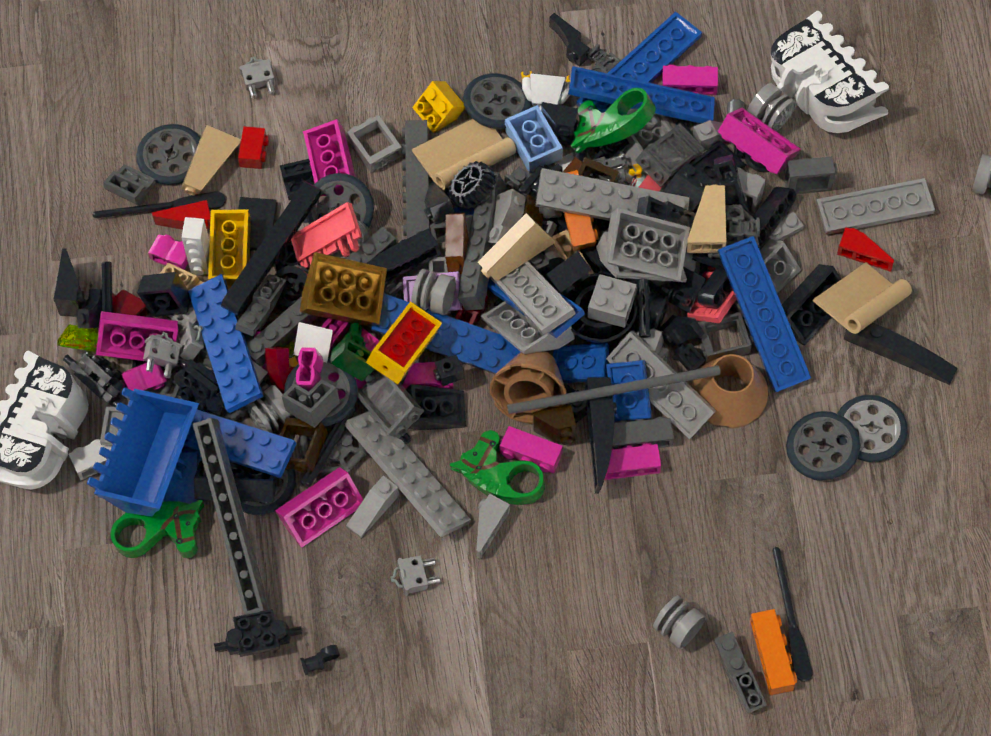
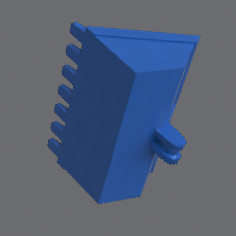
M123 388L122 395L130 401L128 406L121 402L117 403L116 410L124 414L122 421L116 417L111 419L110 424L118 429L117 435L110 432L106 433L104 438L113 444L111 450L105 447L100 448L99 454L106 458L107 461L105 465L99 462L94 463L93 469L100 473L101 476L99 480L89 477L87 484L95 489L94 494L105 499L122 511L152 517L156 511L160 510L172 476L179 480H182L184 474L175 467L178 466L179 468L186 469L188 463L179 456L199 403L139 389L132 391L128 388Z

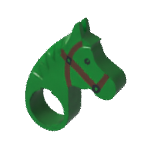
M632 88L625 91L604 113H601L592 101L582 103L578 108L579 125L574 132L576 139L571 147H577L575 152L580 153L588 147L615 143L635 134L654 116L656 111L655 103L642 88ZM643 102L637 111L627 115L634 105Z
M492 430L485 431L473 449L468 450L466 453L462 452L460 461L450 463L451 470L461 473L476 489L487 496L490 493L508 504L523 505L533 503L542 496L545 490L542 470L531 461L498 463L496 453L500 450L501 442L498 433ZM521 472H531L539 478L537 487L529 493H518L510 487L509 483H511L515 475Z
M198 500L191 504L178 501H163L160 510L156 511L152 517L124 513L115 521L111 528V540L121 555L128 558H137L147 553L163 537L168 536L176 544L182 557L191 558L198 550L196 530L199 523L202 522L199 513L204 508L203 501ZM130 525H144L146 535L139 545L123 547L118 543L119 535L124 528Z

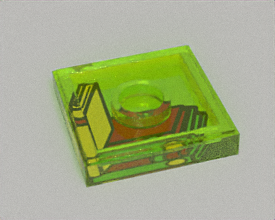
M68 324L58 338L57 346L95 352L99 329L78 328V325Z

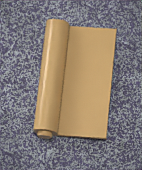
M471 119L413 148L412 152L432 180L444 191L451 185L450 181L454 179V175H457L458 170L463 169L464 165L468 166L470 162L482 161L490 167L516 153V145L513 139L509 137L502 139L496 129L488 128Z
M865 262L814 298L813 302L848 331L856 334L908 297L912 292V288L908 281L904 279H899L892 284Z

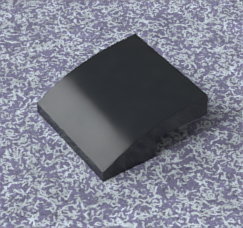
M309 159L280 165L288 200H292L303 182L315 184Z

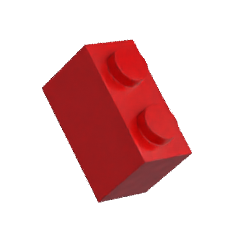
M243 126L238 155L240 167L262 169V164L266 162L267 158L265 146L269 145V135H266L265 128Z

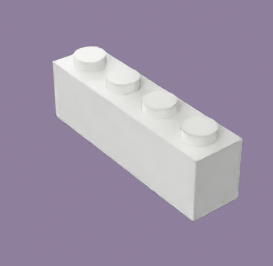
M185 217L181 238L190 271L196 275L208 274L210 241L204 219Z
M96 439L89 445L78 447L69 453L80 481L98 473L93 469L94 463L99 462L105 465L107 461L106 458L99 454L100 448L105 447L111 450L112 446L101 445L100 439Z

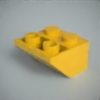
M432 81L412 107L422 120H427L428 128L433 133L438 132L457 120L465 109L464 103L446 81Z

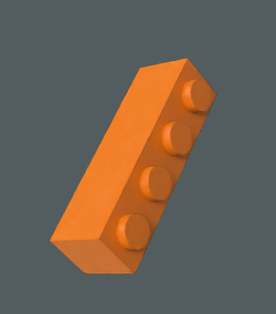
M578 170L567 172L569 174L579 175ZM563 212L573 251L595 246L598 234L596 228L592 229L591 222H594L593 217Z
M775 609L752 613L750 623L769 694L775 695L793 691L795 683H797V676L795 671H791L790 664H792L790 652L787 653L785 649L787 640L785 634H781L780 627H782L780 615H776Z

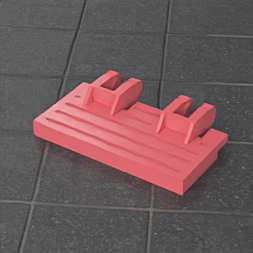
M346 202L296 232L291 241L297 261L300 262L301 266L308 269L315 252L332 255L340 250L343 257H348L350 255L349 247L353 252L359 250L357 239L361 238L362 235L352 203Z
M708 266L709 272H705L702 275L706 278V281L716 268ZM733 289L719 308L701 306L698 303L697 297L687 316L695 318L696 321L721 323L737 299Z

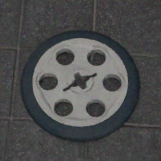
M877 395L855 397L847 401L837 413L849 420L857 430L860 439L858 460L866 462L887 460L896 455L906 442L908 427L905 416L899 407L884 397ZM869 407H875L877 408L878 413L872 415L868 413L867 409ZM857 413L860 416V420L853 421L850 419V415ZM891 418L894 424L891 426L885 425L883 420ZM869 425H873V431H869ZM884 435H888L892 438V442L884 443L881 438ZM844 436L837 439L840 445H845L848 441ZM872 442L875 448L868 450L864 447V443Z

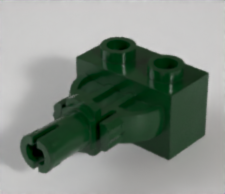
M353 323L350 326V333L345 335L344 339L332 349L330 363L358 380L363 381L375 369L366 363L371 351L366 349V342H363L364 338L361 336L363 327L362 325L359 326V323Z

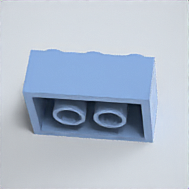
M538 105L505 119V131L508 137L515 142L516 151L529 173L534 172L539 165H550L563 159V148Z

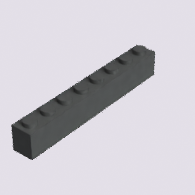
M499 172L494 173L496 183L493 185L494 190L490 192L491 195L487 196L486 201L483 200L481 205L477 204L474 210L458 293V299L465 310L484 309L489 279L480 271L482 267L478 261L493 247L488 241L493 227L496 196L506 191V184Z

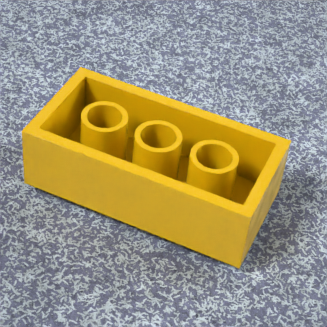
M211 210L208 280L222 274L225 277L228 288H231L249 262L251 231L249 210Z

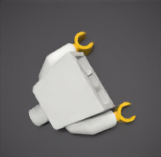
M530 71L529 75L525 76L524 72H521L522 90L527 100L532 102L533 106L538 105L540 110L542 102L561 105L570 96L568 94L570 75L565 79V77L532 74V71Z

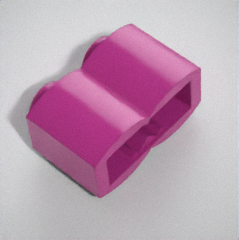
M158 234L148 252L150 259L162 265L170 263L185 270L188 260L183 242L174 241V238L167 234Z
M302 347L298 355L300 366L296 373V382L298 386L310 391L321 380L320 372L323 368V357L316 348Z
M147 363L123 372L122 376L127 388L132 391L134 389L146 391V389L151 387L154 390L163 387L167 378L164 377L162 366L154 364L153 372H147Z

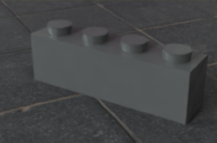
M657 417L652 420L637 419L632 422L618 421L614 423L613 449H622L625 446L639 447L646 443L658 444V448L673 447L671 418Z

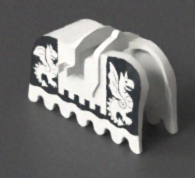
M820 11L814 12L808 18L781 34L771 47V75L777 84V88L784 94H787L789 98L794 97L799 108L807 115L809 114L820 128L833 133L849 132L888 114V110L885 107L875 108L873 104L876 103L878 96L889 90V85L885 82H873L877 77V73L874 70H862L866 65L865 60L862 58H851L855 53L854 48L850 46L842 48L840 46L843 44L844 38L841 35H830L833 31V26L830 23L819 24L822 20Z
M26 351L23 359L28 363L27 367L18 368L15 371L14 375L19 379V382L8 385L5 391L10 398L0 401V482L32 490L40 488L53 480L68 456L69 448L53 437V434H57L62 439H66V437L75 439L78 433L77 429L88 412L89 404L86 394L63 366L46 360L30 351Z

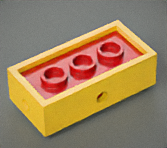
M410 301L372 350L366 363L396 384H399L434 338L442 323Z

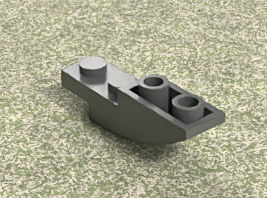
M268 274L253 295L251 304L236 323L235 330L251 336L257 330H261L272 313L286 284V280Z
M733 631L715 638L713 641L721 657L720 661L746 712L751 713L767 706L752 670L748 668Z

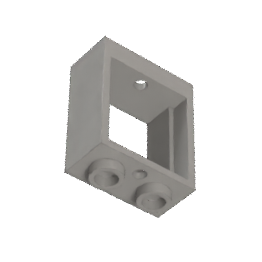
M379 115L368 118L364 123L352 127L347 132L348 142L370 173L402 157L401 145ZM379 127L391 145L370 157L358 138Z

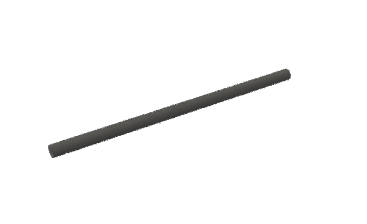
M718 365L508 404L507 408L509 414L718 376L720 375V368Z

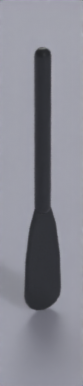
M213 191L182 197L171 202L94 211L92 216L94 218L160 211L207 200L209 209H217L224 205L226 198L223 193Z
M774 547L772 552L789 625L788 637L793 671H795L798 680L805 682L811 679L813 675L803 637L796 624L781 551L778 547Z

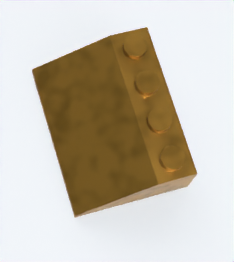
M315 252L303 289L300 312L348 323H359V325L367 327L378 325L380 323L387 268Z

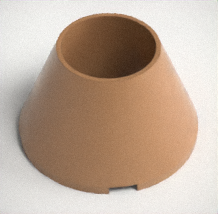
M546 351L529 354L520 352L494 375L490 384V396L492 395L495 401L494 405L504 415L519 422L533 424V412L566 405L562 404L514 414L508 413V404L567 394L554 357Z
M735 354L719 357L702 366L700 369L718 365L720 368V375L696 379L692 382V388L716 410L708 419L709 423L715 426L739 428L752 423L762 414L768 400V386L763 374L757 367L744 357ZM724 376H734L741 379L746 384V387L739 391H727L719 387L715 381Z

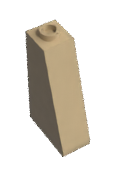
M207 125L181 189L185 190V193L189 195L200 194L235 151L241 139Z
M725 185L705 186L688 236L687 253H718V249L726 247Z
M525 214L478 261L482 267L480 271L488 279L493 277L498 281L553 245L555 241L528 214Z

